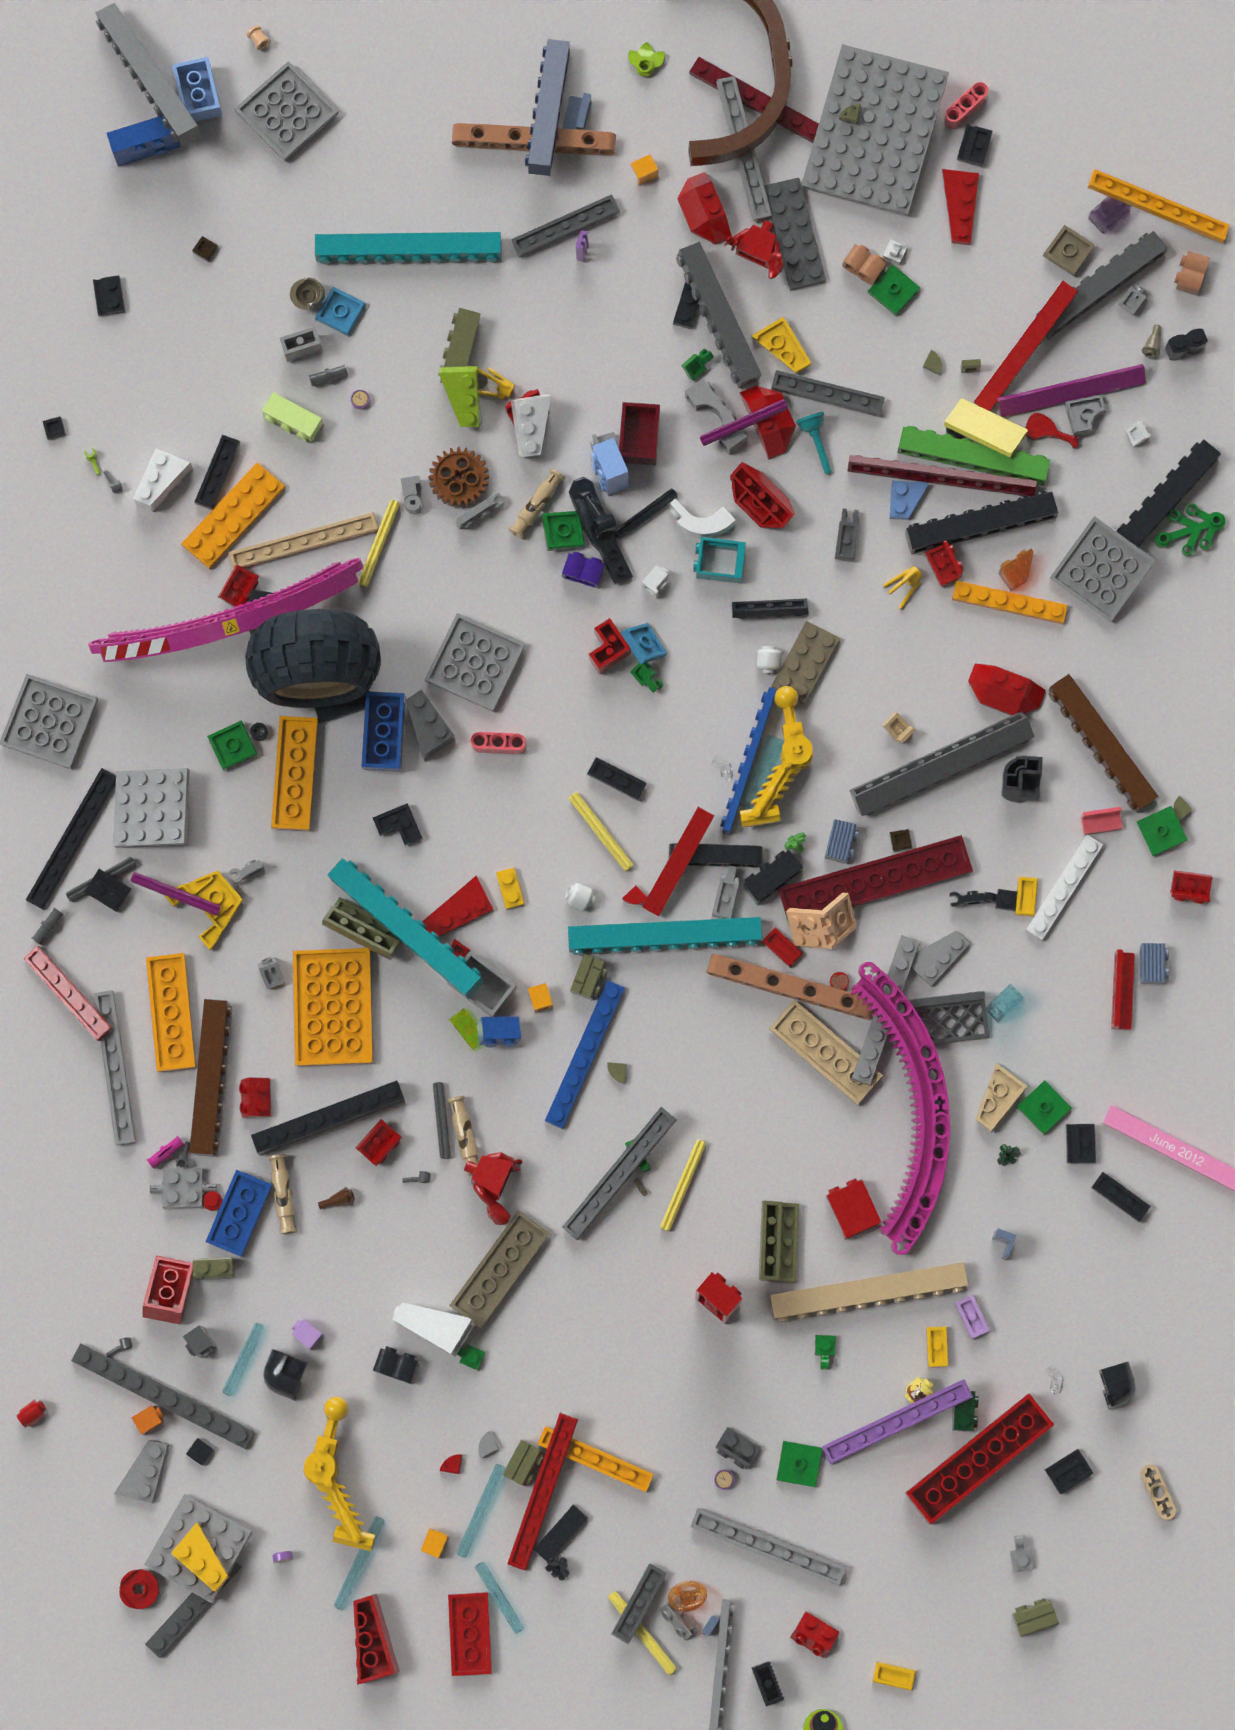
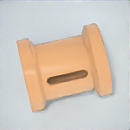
M259 25L252 27L246 34L256 44L257 50L264 49L270 43L269 37H265Z

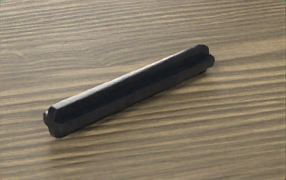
M671 488L616 528L614 532L618 539L623 538L676 499V491Z

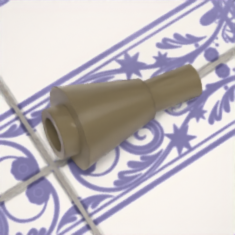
M1154 325L1152 334L1142 348V353L1147 358H1155L1160 355V325Z

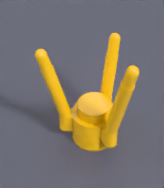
M478 368V373L498 384L496 390L499 391V393L479 390V394L498 397L502 400L505 397L510 398L515 384L491 368H488V371L497 378Z
M912 566L909 570H904L901 574L883 584V587H887L903 577V580L895 585L888 594H892L904 583L909 586L913 585L900 604L899 609L904 607L915 589L921 584L919 580L923 575L915 566Z

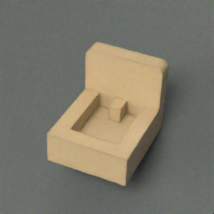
M894 712L882 724L890 736L900 743L909 741L913 736L912 733L915 731L897 712Z

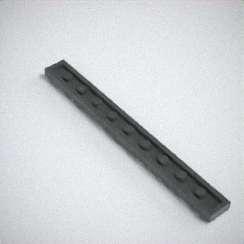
M81 1343L71 1360L243 1449H247L255 1431Z

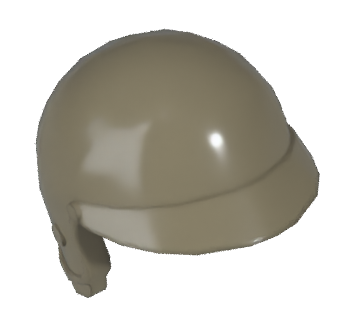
M306 277L292 285L290 299L300 309H314L324 301L325 289L318 280Z

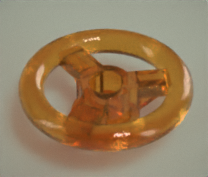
M696 1581L678 1583L668 1594L670 1606L682 1612L698 1609L707 1599L706 1588ZM685 1587H695V1588H696V1589H694V1590H692V1591H683V1590H680V1589L685 1588ZM701 1594L700 1599L697 1601L696 1598ZM674 1595L680 1597L681 1605L674 1601Z

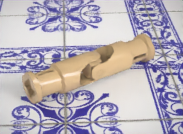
M554 469L550 470V475L545 482L543 481L539 485L535 495L531 497L521 510L517 521L513 526L509 527L508 530L513 535L521 539L524 537L523 534L526 529L532 526L545 504L555 494V489L559 483L565 480V477ZM530 506H532L536 511L529 512Z
M465 1097L450 1098L448 1103L451 1104L453 1112L451 1117L461 1157L465 1161V1165L468 1160L478 1164L477 1156H479L469 1113L465 1109L463 1101Z
M286 1154L269 1157L273 1171L271 1173L272 1183L276 1188L274 1198L277 1218L280 1219V1234L297 1232L293 1222L294 1208L292 1195L288 1188L289 1174L284 1160ZM289 1198L288 1204L281 1207L278 1199L285 1200Z

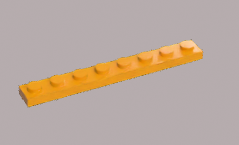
M1094 169L1091 173L1087 186L1089 189L1220 243H1223L1226 239L1229 228L1227 223Z

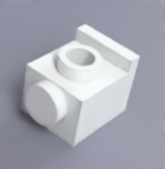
M656 565L642 581V587L657 598L659 596L658 590L662 591L668 584L669 571L664 567L659 568Z

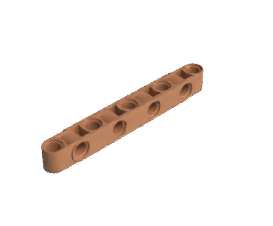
M469 123L453 124L452 145L529 151L527 149L528 140L532 139L530 127ZM558 128L554 153L606 156L615 154V133ZM476 134L483 135L481 138H475L474 136ZM513 136L520 137L518 140H512L511 138ZM588 140H591V141L594 142V143L591 144V145L585 144V142L588 141Z
M711 954L706 972L709 975L865 1020H872L874 1010L867 1011L869 1005L863 1006L862 1002L864 999L857 1000V994L851 995V992L725 956ZM733 967H739L741 973L736 976L730 970ZM774 977L778 980V984L771 986L768 984V979ZM812 988L816 994L813 997H808L805 994V990ZM850 999L853 1005L849 1008L844 1007L842 1001Z

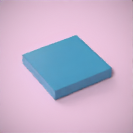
M332 287L315 319L349 336L366 303Z
M649 623L631 627L621 632L640 664L661 659L667 655L666 650Z

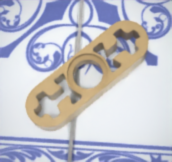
M1154 1465L1144 1466L1141 1469L1140 1475L1157 1515L1163 1520L1172 1519L1176 1514V1508L1158 1468ZM1148 1468L1150 1471H1155L1153 1479L1154 1481L1159 1479L1160 1483L1149 1487L1148 1483H1152L1151 1478L1145 1477ZM1157 1486L1161 1487L1164 1491L1161 1498H1156L1153 1495V1489ZM1167 1498L1168 1502H1164L1167 1508H1171L1170 1516L1162 1515L1161 1511L1164 1508L1162 1504L1157 1505V1501H1163Z

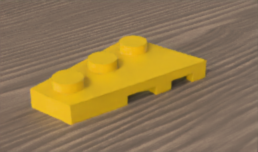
M784 316L752 335L753 339L795 374L812 365Z
M196 1522L171 1554L214 1592H217L229 1578V1575L215 1554L201 1526Z

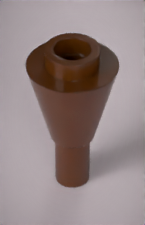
M345 1187L329 1199L318 1202L320 1210L330 1206H349L353 1204L352 1201L355 1200L353 1191Z

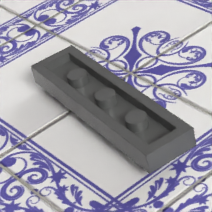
M648 1564L611 1635L626 1644L630 1643L667 1574L666 1572L652 1564Z

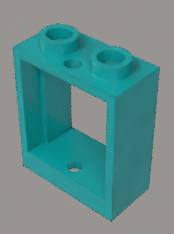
M701 537L700 543H696L695 554H699L698 561H694L693 572H697L696 578L741 583L746 542ZM705 547L737 551L735 574L702 571Z

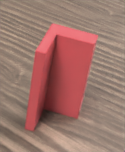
M1121 807L1083 812L1081 822L1084 835L1122 830Z

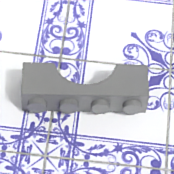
M701 379L685 391V398L695 411L708 410L715 413L720 418L722 426L737 420L732 411L728 412L725 408L724 400L720 396L717 397L715 395V390L710 382L706 383L704 379ZM744 428L718 441L726 452L731 454L747 442L748 433Z

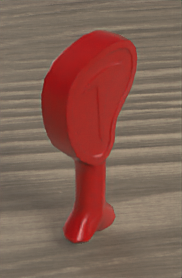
M1033 413L1028 418L1025 429L1028 430L1026 436L1029 439L1058 438L1070 443L1072 448L1079 446L1078 439L1080 436L1074 437L1073 435L1058 431L1054 422L1044 414Z

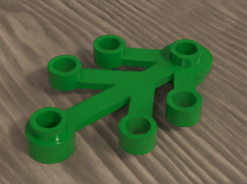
M1193 503L1187 506V515H1195L1203 519V522L1197 523L1180 515L1178 510H1171L1168 519L1171 522H1178L1187 527L1169 534L1166 532L1158 533L1155 538V544L1158 548L1163 549L1168 547L1170 541L1190 535L1187 544L1182 548V554L1188 557L1194 551V545L1200 532L1209 528L1205 538L1199 543L1202 550H1208L1211 547V540L1215 531L1221 530L1226 523L1225 517L1219 512L1208 514L1198 509L1197 505ZM1193 507L1195 512H1190L1189 508ZM1171 514H1177V518H1172ZM1217 518L1220 522L1216 524L1213 522V519ZM1160 537H1166L1167 541L1162 542ZM1202 542H1208L1209 546H1203ZM1188 547L1191 549V552L1187 553L1184 549Z

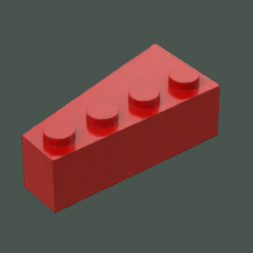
M377 1594L354 1600L357 1685L397 1673L399 1668Z

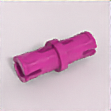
M176 1136L167 1145H162L160 1150L147 1159V1161L155 1169L167 1158H172L171 1155L185 1146V1144Z

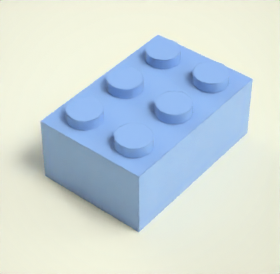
M204 57L172 65L180 100L194 121L198 122L222 116L209 58Z
M614 438L594 445L593 453H591V466L594 474L599 475V485L602 492L606 491L607 495L610 496L629 488L628 470Z

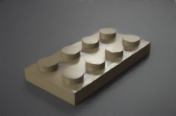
M806 621L771 688L777 691L783 686H790L797 691L798 702L805 705L840 638Z

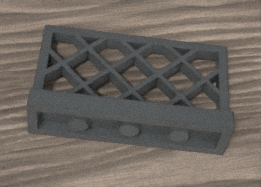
M985 991L909 999L916 1011L920 1010L926 1015L922 1020L923 1023L928 1017L937 1023L931 1032L928 1031L929 1035L935 1039L932 1040L933 1044L989 1037ZM981 1003L982 1011L977 1017L968 1011L973 1004ZM954 1006H959L964 1010L958 1020L949 1013ZM935 1008H940L945 1012L939 1022L930 1016ZM966 1012L975 1018L969 1028L960 1022ZM947 1015L956 1021L950 1030L940 1024ZM977 1021L983 1025L984 1034L976 1035L971 1031V1028ZM958 1023L966 1029V1032L960 1037L952 1033V1030ZM938 1026L947 1031L943 1039H937L932 1035Z

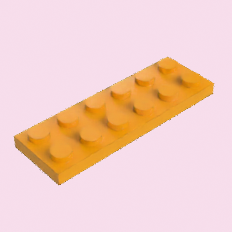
M257 462L181 545L210 570L285 489V486Z
M279 717L272 829L310 831L318 718Z
M185 953L146 957L157 1072L196 1068Z

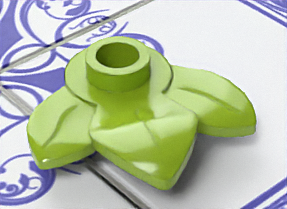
M645 42L638 52L629 50L628 53L630 64L635 66L636 72L643 77L650 76L655 68L663 64L665 58L664 51L654 53L653 48L648 42ZM646 66L648 69L642 70V67Z

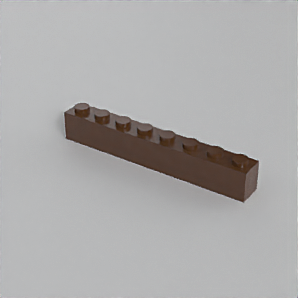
M1067 674L1051 685L1048 690L1050 692L1048 693L1049 697L1061 707L1060 712L1065 718L1068 717L1072 722V729L1083 737L1082 742L1086 748H1091L1094 753V759L1098 764L1104 766V772L1107 777L1115 781L1118 792L1121 795L1124 794L1128 799V806L1139 813L1155 802L1159 796L1071 675Z
M204 999L189 1150L191 1155L215 1157V1152L219 1151L217 1133L221 1131V1121H218L219 1113L223 1111V1102H220L221 1094H224L225 1083L222 1082V1077L226 1075L227 1070L224 1056L228 1055L229 1046L226 1044V1037L230 1036L228 1017L231 1018L232 1006H229L230 1003L226 1000Z

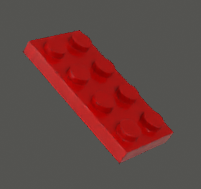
M488 1592L448 1594L452 1676L492 1674Z

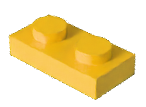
M515 868L496 872L506 910L524 905Z
M946 1326L926 1327L928 1367H948Z

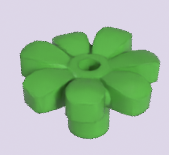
M801 832L795 836H790L784 845L786 850L793 848L798 853L803 852L805 848L801 843L805 842V833Z

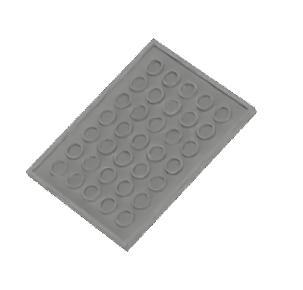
M842 44L801 186L810 190L909 215L949 72ZM853 104H861L857 124L839 120L841 112Z

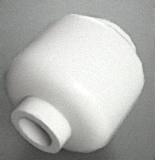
M762 646V649L757 651L756 666L759 669H763V673H774L775 669L781 667V651L777 650L776 646Z
M575 883L573 886L570 885L565 895L567 904L581 911L591 907L595 897L592 896L593 890L580 883Z

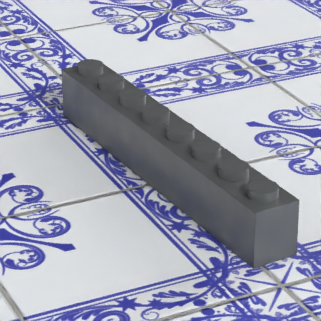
M1154 231L1150 234L1145 233L1138 239L1139 242L1135 245L1130 244L1120 256L1118 254L1110 259L1109 264L1106 266L1101 265L1095 270L1094 275L1091 277L1086 276L1081 280L1080 285L1075 288L1078 290L1077 295L1046 335V338L1048 340L1165 255L1168 247Z
M700 241L679 249L676 257L677 264L683 268L685 281L692 288V296L700 305V313L708 322V330L711 334L713 333L716 339L715 345L723 354V362L731 371L730 376L733 383L737 384L738 388L758 381L762 375Z

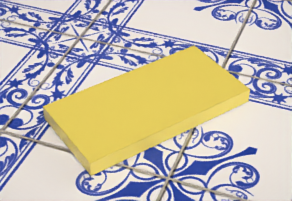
M963 398L960 399L944 422L945 427L1011 458L1028 432L1027 429Z

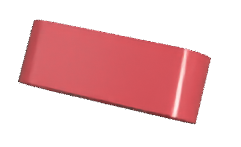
M977 82L947 109L944 120L945 125L950 129L959 127L985 103L988 95V86L983 82ZM980 91L984 95L979 96L975 92ZM967 103L971 107L965 108L962 104ZM954 115L958 119L952 120L949 116Z
M476 732L470 739L473 750L479 753L521 754L526 750L525 738L518 733ZM481 738L485 742L483 745L477 746L474 744L476 739ZM497 739L504 742L500 747L494 746L493 743ZM516 740H520L523 743L519 748L514 747L512 744Z

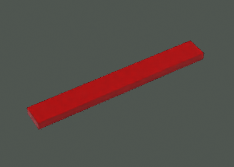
M1065 281L1060 283L974 400V404L991 412L998 402L997 398L1002 397L1077 295L1078 290Z
M559 1413L508 1559V1565L524 1571L527 1569L579 1420L575 1417Z

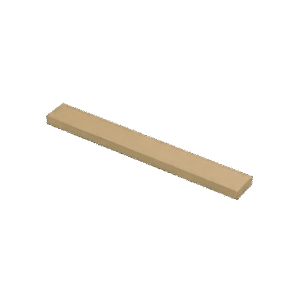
M374 512L228 553L233 568L238 564L245 569L378 532L379 529Z

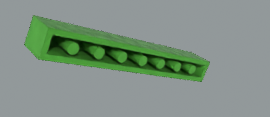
M903 426L897 451L899 454L983 473L1011 476L1019 479L1028 478L1037 481L1036 485L1041 486L1045 484L1050 459L1043 455L1033 456L1028 455L1025 451H1017L1009 458L983 444L975 443L971 439H957L950 434L939 435L933 430H918L915 426Z

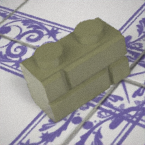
M584 954L570 992L592 1000L593 996L597 997L601 988L598 985L600 978L604 979L608 970L605 967L606 963Z
M233 1257L193 1259V1279L235 1278V1260Z
M520 1440L502 1475L522 1486L525 1483L530 1484L534 1473H532L534 1466L538 1467L544 1457L541 1455L542 1450Z
M1045 1598L1034 1601V1606L1029 1608L1026 1605L1015 1608L1016 1612L1012 1613L1020 1637L1059 1624L1052 1602L1050 1600L1046 1601Z

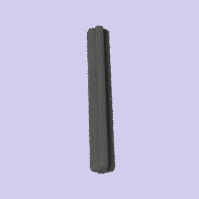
M129 857L105 872L116 878L136 867V863L132 857ZM92 878L66 892L68 900L73 902L86 894L84 891Z
M442 1082L433 1083L439 1153L441 1159H447L451 1155L444 1085Z

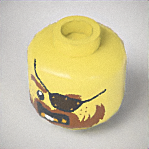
M917 1377L906 1386L905 1397L911 1404L933 1394L932 1388H934V1385L928 1378L924 1380L921 1377Z

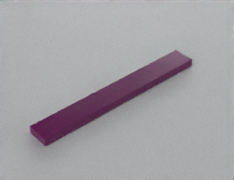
M1143 364L1000 397L997 398L999 414L1001 417H1006L1065 403L1066 401L1145 384V368Z

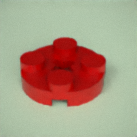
M144 1569L132 1570L126 1573L121 1579L119 1596L122 1602L133 1609L150 1607L156 1601L160 1592L159 1582L155 1575ZM136 1584H138L139 1586H144L143 1594H136L134 1592L136 1590Z

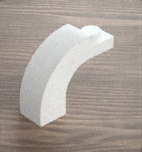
M676 499L670 503L669 512L675 519L679 518L677 528L688 536L701 539V537L715 538L725 534L735 526L736 520L724 507H721L710 517L698 518L689 514Z

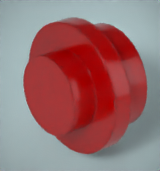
M211 1191L205 1194L203 1205L209 1211H216L220 1208L223 1200L219 1193Z

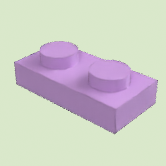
M973 1295L954 1303L971 1339L990 1331Z

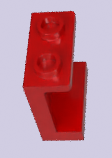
M856 1178L846 1182V1187L840 1189L837 1186L828 1190L829 1194L826 1195V1199L830 1203L845 1240L881 1224L880 1217L862 1179L859 1181Z

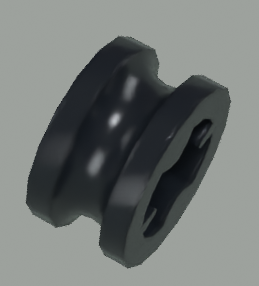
M255 723L252 725L250 733L255 740L263 741L268 736V729L263 723ZM260 727L261 730H264V733L258 736L257 733H254V731H257L256 728Z

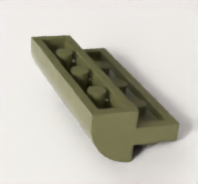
M339 897L334 906H331L322 920L323 926L389 960L393 959L402 943L366 910Z
M762 1201L759 1258L760 1281L796 1282L799 1204Z

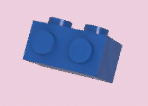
M481 1017L477 1023L479 1045H485L487 1048L496 1047L497 1045L514 1047L521 1039L519 1017Z

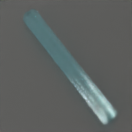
M495 1465L456 1553L463 1558L467 1557L503 1476L502 1474L505 1471L504 1466Z
M378 1516L374 1517L367 1532L376 1535L375 1541L384 1524V1519ZM359 1549L334 1603L335 1608L339 1610L345 1608L371 1551Z

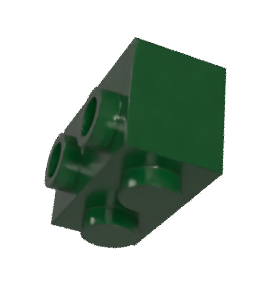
M971 1391L972 1398L953 1406L952 1431L973 1432L974 1428H977L978 1416H974V1410L978 1408L979 1396H975V1391Z

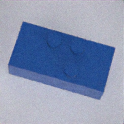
M161 116L106 133L118 167L154 155H164L167 151L180 148L181 145L178 141L174 142L170 135L171 130H166L161 121L163 119Z
M366 692L361 764L363 770L401 772L406 704L404 693Z

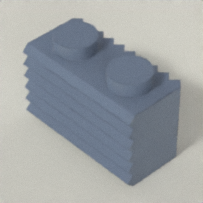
M834 819L824 859L847 864L848 859L852 860L854 849L851 848L852 841L857 840L859 830H855L856 824Z
M1142 943L1140 945V984H1164L1165 979L1169 978V969L1165 968V960L1169 958V950L1165 949L1164 943Z

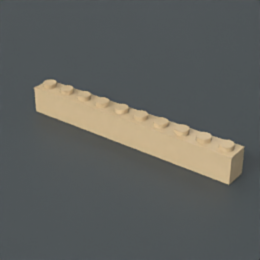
M964 1262L773 1294L770 1295L773 1319H778V1322L790 1321L792 1316L803 1319L808 1318L810 1313L817 1312V1316L829 1314L828 1310L836 1309V1312L848 1311V1307L856 1306V1309L866 1308L867 1304L874 1302L875 1306L887 1304L886 1300L894 1299L896 1303L906 1301V1297L914 1296V1299L925 1298L927 1293H933V1296L945 1294V1290L952 1289L953 1293L964 1291V1287L968 1286Z

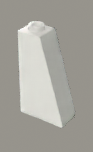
M403 1302L395 1308L393 1312L394 1317L392 1318L399 1325L456 1357L475 1325V1322L468 1317Z

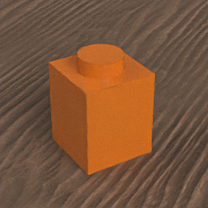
M153 1405L131 1417L141 1435L147 1434L164 1423L162 1420L164 1415L159 1407L155 1408Z

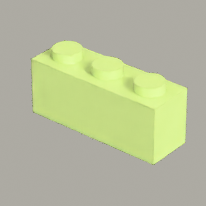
M274 392L262 409L264 419L271 424L277 423L282 430L288 433L292 431L297 434L296 436L305 442L307 440L313 442L323 425L321 417Z

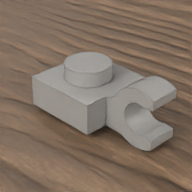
M252 860L246 863V867L242 868L243 870L237 868L230 870V875L239 874L238 879H235L234 883L239 884L242 880L264 871L265 869L260 860Z
M1022 1535L1014 1536L1016 1550L1010 1551L1013 1572L1033 1569L1031 1549H1024V1538Z

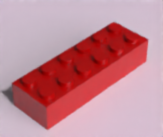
M711 1272L698 1287L695 1299L724 1324L740 1307L743 1298L741 1297L742 1292L735 1286L730 1288L726 1284V1279L718 1272L716 1274Z

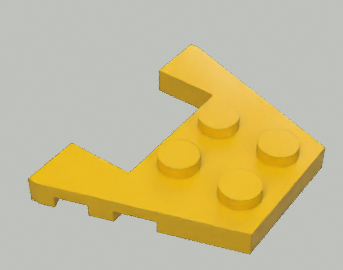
M219 871L177 886L179 890L220 905L221 910L218 916L203 911L213 922V925L198 937L209 950L213 949L243 901ZM164 895L173 907L180 903V901Z

